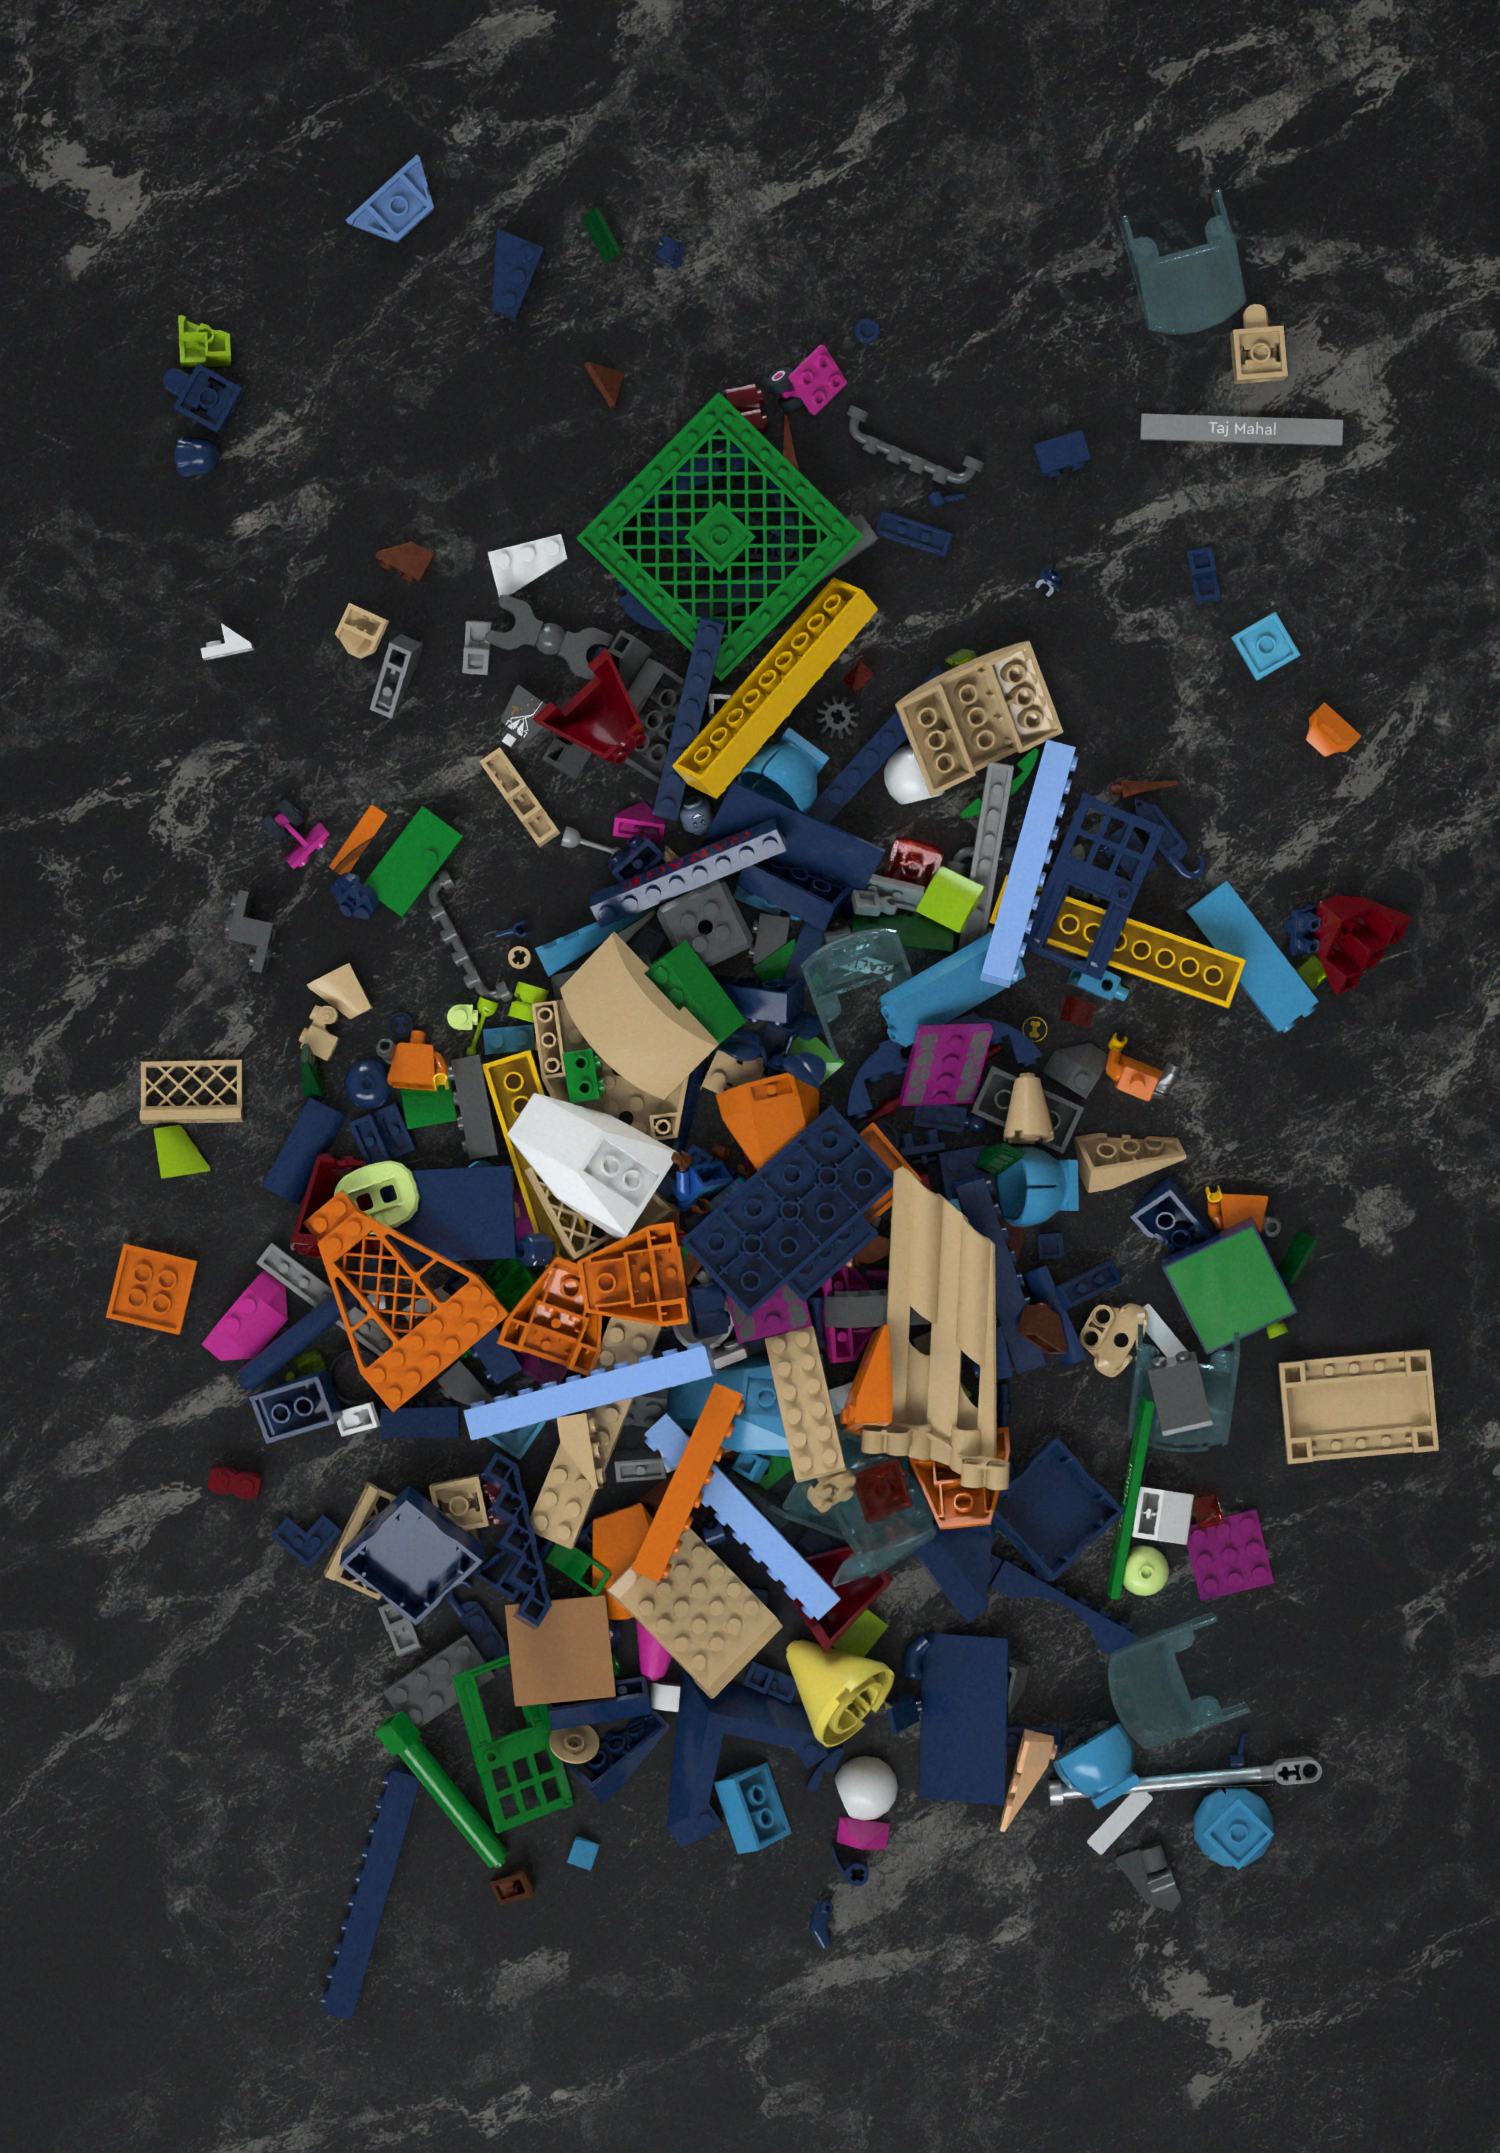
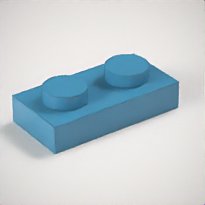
M533 1025L483 1029L485 1055L535 1050Z

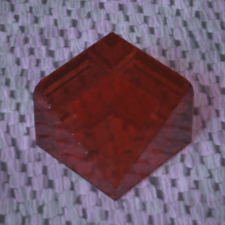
M860 660L859 664L843 678V682L854 693H857L873 677V673Z
M1217 1494L1194 1498L1193 1512L1198 1529L1223 1524Z

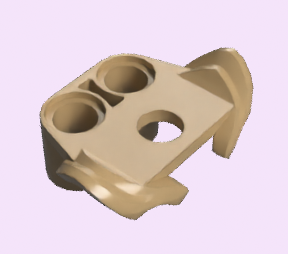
M1132 1303L1126 1304L1122 1308L1098 1305L1093 1309L1080 1333L1079 1339L1081 1345L1095 1357L1094 1365L1100 1373L1108 1377H1115L1131 1362L1133 1357L1128 1354L1136 1339L1143 1340L1145 1336L1148 1312L1143 1307ZM1102 1310H1108L1110 1319L1107 1323L1101 1324L1098 1320V1314ZM1091 1332H1095L1098 1335V1342L1093 1346H1089L1086 1342V1337ZM1119 1333H1125L1129 1339L1128 1344L1122 1348L1116 1346L1114 1342L1115 1336Z

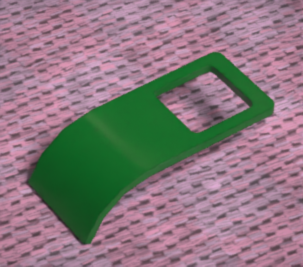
M555 1543L544 1559L545 1562L561 1570L595 1596L599 1595L611 1576V1572L575 1546L574 1549H569ZM591 1564L605 1574L595 1590L581 1580Z

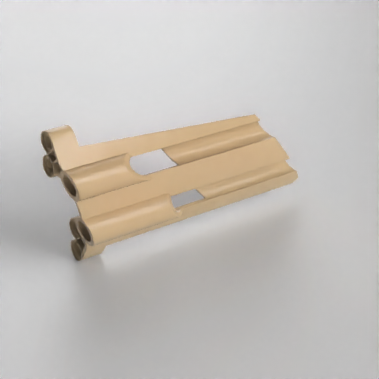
M901 1166L894 1171L886 1323V1325L890 1326L893 1387L892 1423L887 1426H862L861 1451L869 1454L884 1452L892 1456H909L919 1460L931 1459L949 1465L953 1471L961 1474V1486L986 1487L991 1490L1009 1489L1010 1462L996 1458L995 1244L989 1238L977 1232L968 1223L969 1219L941 1194L930 1191L917 1179L915 1174ZM910 1306L923 1318L931 1322L930 1355L920 1353L909 1341ZM962 1351L980 1365L978 1408L970 1402L960 1384Z

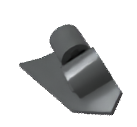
M1154 1843L1115 1858L1117 1864L1147 1904L1171 1912L1174 1911L1181 1900V1896L1173 1872L1168 1866L1161 1843Z

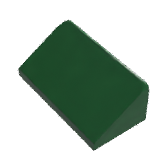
M598 207L594 208L583 218V223L604 263H609L620 257L622 251L602 212Z
M1301 1231L1297 1233L1277 1268L1285 1281L1291 1284L1296 1282L1317 1246L1318 1240Z

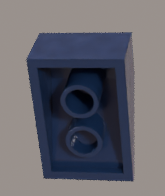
M326 1368L299 1376L249 1397L266 1444L334 1424L343 1416Z

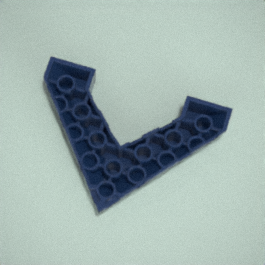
M682 1667L667 1828L680 1848L702 1839L723 1825V1819L710 1801L723 1734L794 1748L807 1769L829 1756L844 1742L833 1747H826L815 1738L803 1705L790 1704L772 1695L764 1694L748 1687L729 1682L714 1699H711L694 1682L695 1679Z

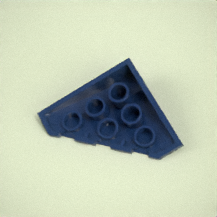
M934 1520L905 1546L969 1624L988 1608L989 1598H987L988 1582H991L992 1573L990 1558L991 1548L995 1542L996 1526L992 1522L991 1525L940 1530L937 1521Z

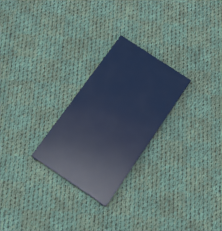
M733 780L698 849L776 818L786 839L787 851L773 857L786 861L787 867L799 868L800 866L808 869V874L822 879L823 875L833 878L832 883L843 887L845 883L852 885L853 888L846 906L838 916L848 921L854 910L851 900L853 890H865L881 858L884 856L885 849Z
M513 1166L411 1171L420 1195L418 1210L409 1221L392 1229L451 1261L518 1258ZM393 1185L381 1188L380 1193L384 1203L397 1199ZM387 1234L410 1263L430 1262L433 1260L427 1254ZM390 1251L384 1253V1255L393 1256ZM384 1259L385 1264L396 1263L397 1260Z
M923 1632L931 1638L932 1643L922 1656L921 1706L923 1713H921L919 1798L999 1806L1006 1805L1010 1638Z

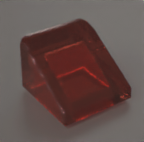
M1067 996L1060 1020L1089 1029L1096 1004Z

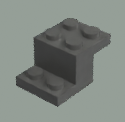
M239 890L238 895L234 894L232 898L231 909L234 910L232 919L227 920L225 934H229V940L257 946L256 951L252 950L249 965L253 966L252 971L266 974L277 925L248 918L254 893Z
M654 1350L652 1353L653 1358L663 1357L662 1352L664 1351ZM669 1388L635 1397L624 1425L651 1428L666 1414Z

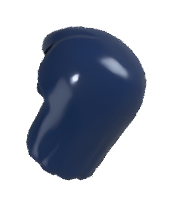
M186 435L181 436L177 440L174 460L176 469L181 476L190 477L205 474L214 470L218 465L219 450L214 442Z

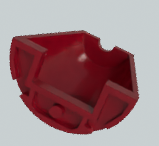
M605 648L587 665L596 676L561 710L550 701L533 720L542 727L600 758L621 764L636 746L644 743L646 735L644 734L643 724L613 658Z
M332 1154L318 1155L290 1240L291 1250L298 1248V1254L322 1258L317 1244V1235H313L303 1222L334 1197L335 1188L344 1176L367 1166L365 1161L356 1160L354 1156L341 1157V1160H335ZM369 1193L357 1197V1203L361 1211L373 1208V1202ZM367 1239L366 1254L379 1255L380 1240ZM362 1241L349 1252L362 1253ZM384 1245V1253L389 1252V1250ZM348 1256V1259H355V1256Z
M866 1542L804 1558L841 1597V1600L819 1620L815 1616L810 1619L801 1609L803 1604L798 1598L792 1600L813 1637L822 1646L821 1648L824 1652L828 1651L891 1584L890 1582L894 1580L886 1567L882 1569L879 1566L878 1561L881 1558L874 1547L869 1549Z

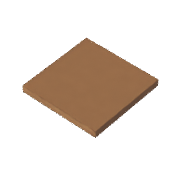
M606 1595L551 1600L552 1606L540 1626L534 1630L513 1617L520 1603L505 1605L515 1707L616 1697Z

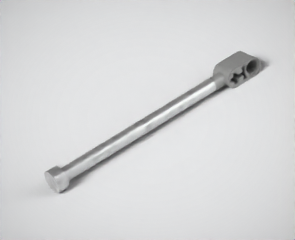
M1307 1756L1278 1759L1273 1765L1138 1777L1141 1783L1124 1794L1273 1780L1282 1785L1313 1783L1321 1777L1322 1768L1314 1758ZM1314 1764L1315 1772L1309 1776L1304 1775V1766ZM1285 1766L1289 1771L1297 1770L1299 1776L1296 1777L1294 1772H1287L1286 1777H1282L1278 1772H1281L1282 1767ZM1061 1779L1048 1780L1050 1806L1063 1805V1799L1089 1797L1068 1788L1066 1784L1061 1783Z

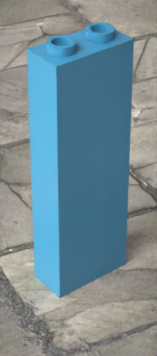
M1228 881L1223 882L1185 911L1211 948L1246 960L1239 985L1275 1032L1281 1030L1284 1033L1296 1025L1294 1022L1296 1018L1300 1015L1305 1018L1316 1010L1314 1005L1319 1002Z
M993 931L879 997L882 1005L881 1012L888 1025L887 1033L892 1041L907 1047L914 1042L917 1026L944 1025L1007 988L980 980ZM1018 957L1016 966H1020L1017 981L1026 976L1021 957Z

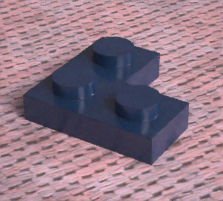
M323 1514L306 1532L293 1519L287 1516L271 1536L309 1569L341 1533L342 1529Z

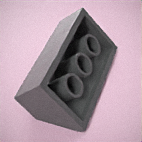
M482 1055L451 1060L452 1065L448 1066L450 1081L455 1080L456 1090L452 1091L455 1106H460L461 1115L457 1116L459 1130H464L466 1140H461L464 1155H469L470 1160L500 1154L488 1084L482 1068L484 1064Z

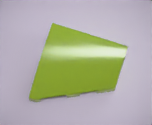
M178 315L180 368L196 367L197 364L204 367L231 366L229 333L213 330L203 323L199 326L187 321L185 316Z
M181 1125L154 1129L161 1179L211 1171L210 1165L207 1164Z

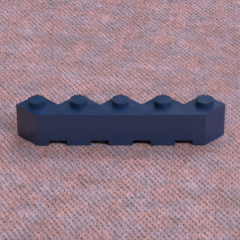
M495 1452L490 1457L479 1477L500 1490L487 1512L508 1524L496 1547L517 1559L504 1582L525 1594L513 1617L534 1630L540 1626L552 1604L545 1583L546 1579L537 1550V1542L528 1513L529 1509L525 1492L522 1488L518 1465L500 1453Z

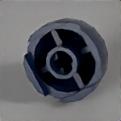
M365 1059L356 1062L348 1070L344 1078V1089L347 1098L354 1105L362 1109H375L383 1106L390 1100L394 1092V1088L387 1081L388 1067L377 1060Z

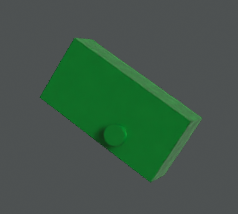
M422 806L363 886L365 887L368 884L376 893L378 900L404 918L464 837Z

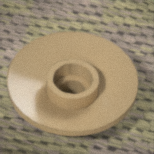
M582 1725L552 1730L549 1737V1745L552 1752L559 1759L572 1764H580L591 1760L597 1754L599 1737L592 1727Z

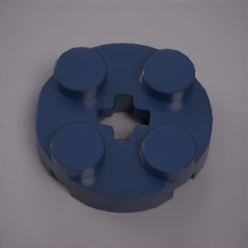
M343 873L330 886L331 892L340 904L339 909L341 913L347 917L353 915L356 918L368 920L379 906L376 893L368 884L364 887L359 882L361 878L357 875Z

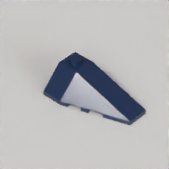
M654 1710L652 1714L644 1715L627 1723L626 1728L614 1734L612 1731L604 1734L605 1738L599 1740L598 1752L591 1760L580 1764H572L565 1761L564 1763L586 1791L602 1805L623 1787L670 1726Z

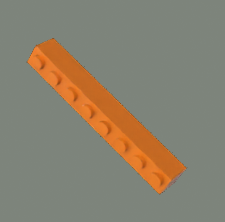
M715 1382L631 1570L657 1582H660L662 1577L667 1579L672 1568V1564L668 1562L671 1555H677L683 1541L679 1540L682 1531L688 1532L694 1518L689 1515L693 1507L698 1509L704 1495L700 1491L703 1484L709 1485L714 1471L710 1470L714 1460L719 1462L725 1450V1448L721 1447L724 1437L729 1439L735 1425L731 1422L734 1415L740 1416L746 1401L741 1399L744 1394Z

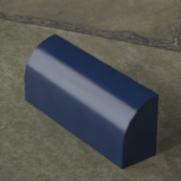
M310 1097L262 1186L300 1205L306 1193L316 1158L319 1154L328 1153L347 1115Z
M1041 1264L1021 1273L1034 1305L1036 1303L1047 1304L1051 1307L1050 1310L1060 1316L1068 1346L1067 1354H1056L1060 1365L1064 1367L1086 1359L1087 1357L1067 1311H1063L1055 1293V1284L1047 1265Z

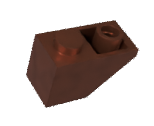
M409 542L379 551L375 557L380 560L379 566L390 572L393 568L402 572L400 577L414 584L415 580L420 583L422 582L435 555L421 546Z

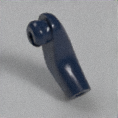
M926 1633L921 1634L912 1641L905 1650L904 1675L908 1680H919L923 1675V1671L920 1669L921 1659L926 1649L932 1643L931 1638Z
M827 1899L817 1902L809 1926L811 1934L820 1949L831 1944L827 1932V1922L834 1907Z

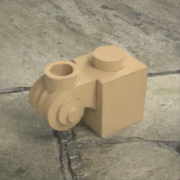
M315 1005L310 1015V1019L313 1022L309 1029L304 1028L299 1038V1042H302L300 1048L302 1049L304 1043H308L314 1055L329 1061L340 1038L330 1034L326 1026L338 1020V1012L331 1006L321 1007Z

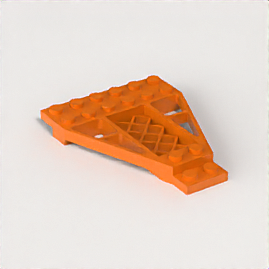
M343 1190L303 1222L313 1235H317V1244L360 1374L392 1412L400 1408L509 1315V1312L494 1296L495 1293L479 1274L473 1273L359 1210ZM372 1231H373V1232L375 1233V1235H376V1236H367V1235H369ZM387 1234L427 1254L433 1260L420 1271H417ZM367 1239L380 1240L379 1255L366 1254ZM362 1241V1253L349 1252ZM384 1245L393 1256L384 1255ZM348 1256L361 1257L360 1271L347 1270ZM342 1257L343 1267L337 1262ZM366 1257L379 1258L378 1273L365 1271ZM383 1259L397 1260L396 1274L382 1273ZM437 1261L469 1278V1282L445 1302L439 1298L422 1277L423 1273ZM400 1266H402L409 1275H400ZM348 1274L360 1275L359 1287ZM364 1275L377 1276L376 1290L363 1289ZM336 1277L343 1281L367 1310L366 1317L354 1327L351 1324ZM382 1277L395 1278L394 1292L381 1291ZM400 1278L413 1279L412 1294L398 1292ZM417 1285L426 1295L416 1294ZM364 1293L376 1294L375 1306ZM380 1295L394 1296L393 1310L379 1309ZM398 1296L412 1297L410 1311L397 1310ZM416 1298L429 1299L428 1313L415 1312ZM433 1304H434V1305L436 1306V1308H437L434 1312H433ZM381 1313H391V1314H392V1324H391V1325H390V1324L388 1323V1321L382 1316ZM397 1314L410 1315L409 1329L396 1328ZM414 1316L427 1317L413 1329ZM372 1318L392 1340L393 1346L367 1367L354 1332ZM397 1332L408 1334L401 1338Z

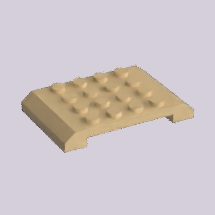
M1429 1349L1278 1363L1287 1464L1407 1452L1439 1451Z
M689 1528L688 1532L682 1531L679 1540L683 1541L678 1554L671 1555L668 1563L672 1564V1568L667 1579L662 1577L660 1582H657L631 1570L633 1562L606 1591L622 1608H626L695 1679L694 1682L711 1699H714L783 1626L777 1617Z

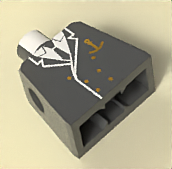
M517 685L500 720L503 725L508 727L500 741L512 749L521 737L529 743L532 742L544 729L533 718L547 704L520 685Z

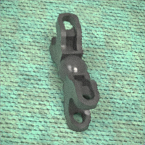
M500 595L498 603L501 608L513 614L515 619L513 629L506 633L491 630L484 637L488 643L508 651L517 649L521 645L533 647L536 645L538 650L544 654L553 655L558 653L557 656L567 661L573 675L591 681L596 675L587 666V650L593 645L610 647L615 640L613 635L594 627L583 629L579 633L569 631L565 633L562 627L555 623L543 624L542 621L534 617L532 609L527 602L507 595Z

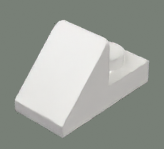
M221 624L225 643L221 644V640L208 642L205 648H201V653L204 660H210L254 650V645Z
M372 1400L342 1409L343 1416L337 1421L341 1437L381 1426Z

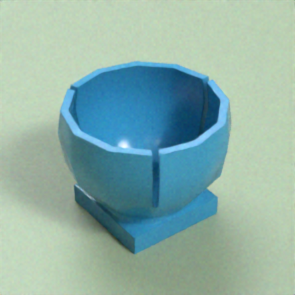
M789 727L778 744L759 749L757 754L749 760L738 774V782L807 814L817 798V775L830 757Z
M1013 1146L1022 1150L1024 1156L1003 1173L997 1175L996 1183L998 1204L1006 1222L1012 1226L1028 1227L1043 1223L1058 1210L1079 1211L1078 1160L1055 1159L1041 1148L1035 1146Z
M1120 1722L1088 1739L1086 1745L1084 1743L1080 1744L1053 1762L1058 1776L1067 1787L1091 1797L1090 1800L1096 1809L1101 1808L1141 1783L1138 1776L1132 1772L1134 1745L1128 1731Z
M1226 1786L1224 1787L1225 1794L1220 1787L1205 1796L1195 1812L1194 1839L1205 1857L1221 1866H1235L1239 1870L1242 1866H1247L1259 1859L1265 1853L1274 1835L1273 1815L1263 1798L1247 1788Z

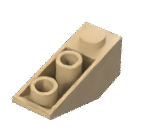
M592 1412L558 1417L557 1424L561 1445L593 1489L603 1488L606 1476L604 1468H600L599 1463L602 1451L600 1443L596 1442L595 1432L598 1431L596 1418L592 1417Z

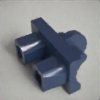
M1308 905L1304 909L1291 911V920L1284 922L1283 929L1290 933L1289 953L1293 955L1303 952L1311 954L1319 950L1320 941L1313 937V931L1318 930L1321 926V918L1315 915V907Z
M938 1129L924 1131L927 1145L921 1146L916 1144L915 1132L902 1134V1149H899L901 1156L920 1153L921 1157L911 1159L912 1166L922 1165L923 1172L929 1171L928 1163L937 1162L936 1155L926 1156V1152L946 1149L945 1142H942Z

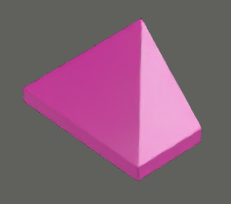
M642 801L615 814L613 836L631 838L633 835L645 831L654 842L663 843L665 820L660 816L653 815V809Z
M840 1816L836 1842L861 1850L886 1849L890 1823L864 1821Z

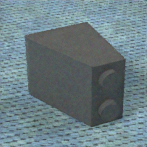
M1182 1351L1173 1357H1156L1146 1363L1163 1436L1213 1425L1195 1352Z

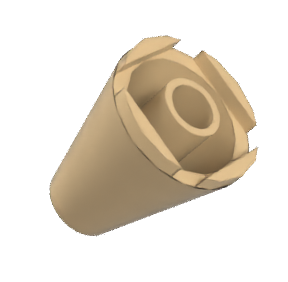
M1022 1073L1020 1078L1014 1080L1003 1140H1008V1143L1035 1144V1141L1039 1140V1138H1043V1143L1054 1140V1130L1040 1078L1035 1077L1034 1073Z

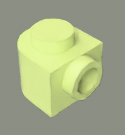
M455 1005L448 1012V1023L457 1030H473V1025H478V1010H474V1005Z

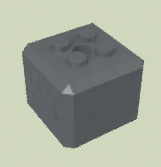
M721 878L658 904L656 915L672 947L675 948L687 939L707 968L751 947L753 937L726 882ZM709 920L713 926L712 931L708 934L700 933L698 931L700 921Z

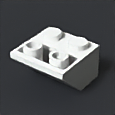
M1140 1487L1132 1537L1187 1545L1194 1495Z

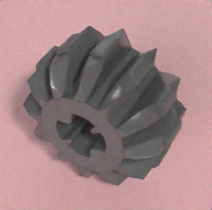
M833 696L832 706L827 700H824L823 705L828 710L826 711L822 708L817 710V713L825 717L816 719V722L826 723L820 729L822 733L828 728L831 729L829 738H833L834 732L838 731L839 739H843V729L848 735L853 733L848 724L853 727L858 726V722L850 720V718L858 717L859 712H849L855 707V704L851 703L845 707L846 697L842 698L841 704H837V697ZM836 711L842 712L841 717L845 718L844 722L839 721V724L833 723L834 718L830 717L831 714H836Z

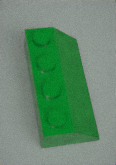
M687 939L648 966L649 970L645 975L679 1011L686 1007L719 1044L746 1022L745 1018Z

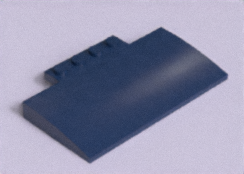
M831 1105L680 1242L747 1317L752 1315L785 1284L804 1302L879 1234L862 1214L893 1187L894 1173Z

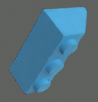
M768 1762L732 1773L714 1782L738 1854L759 1851L792 1834Z

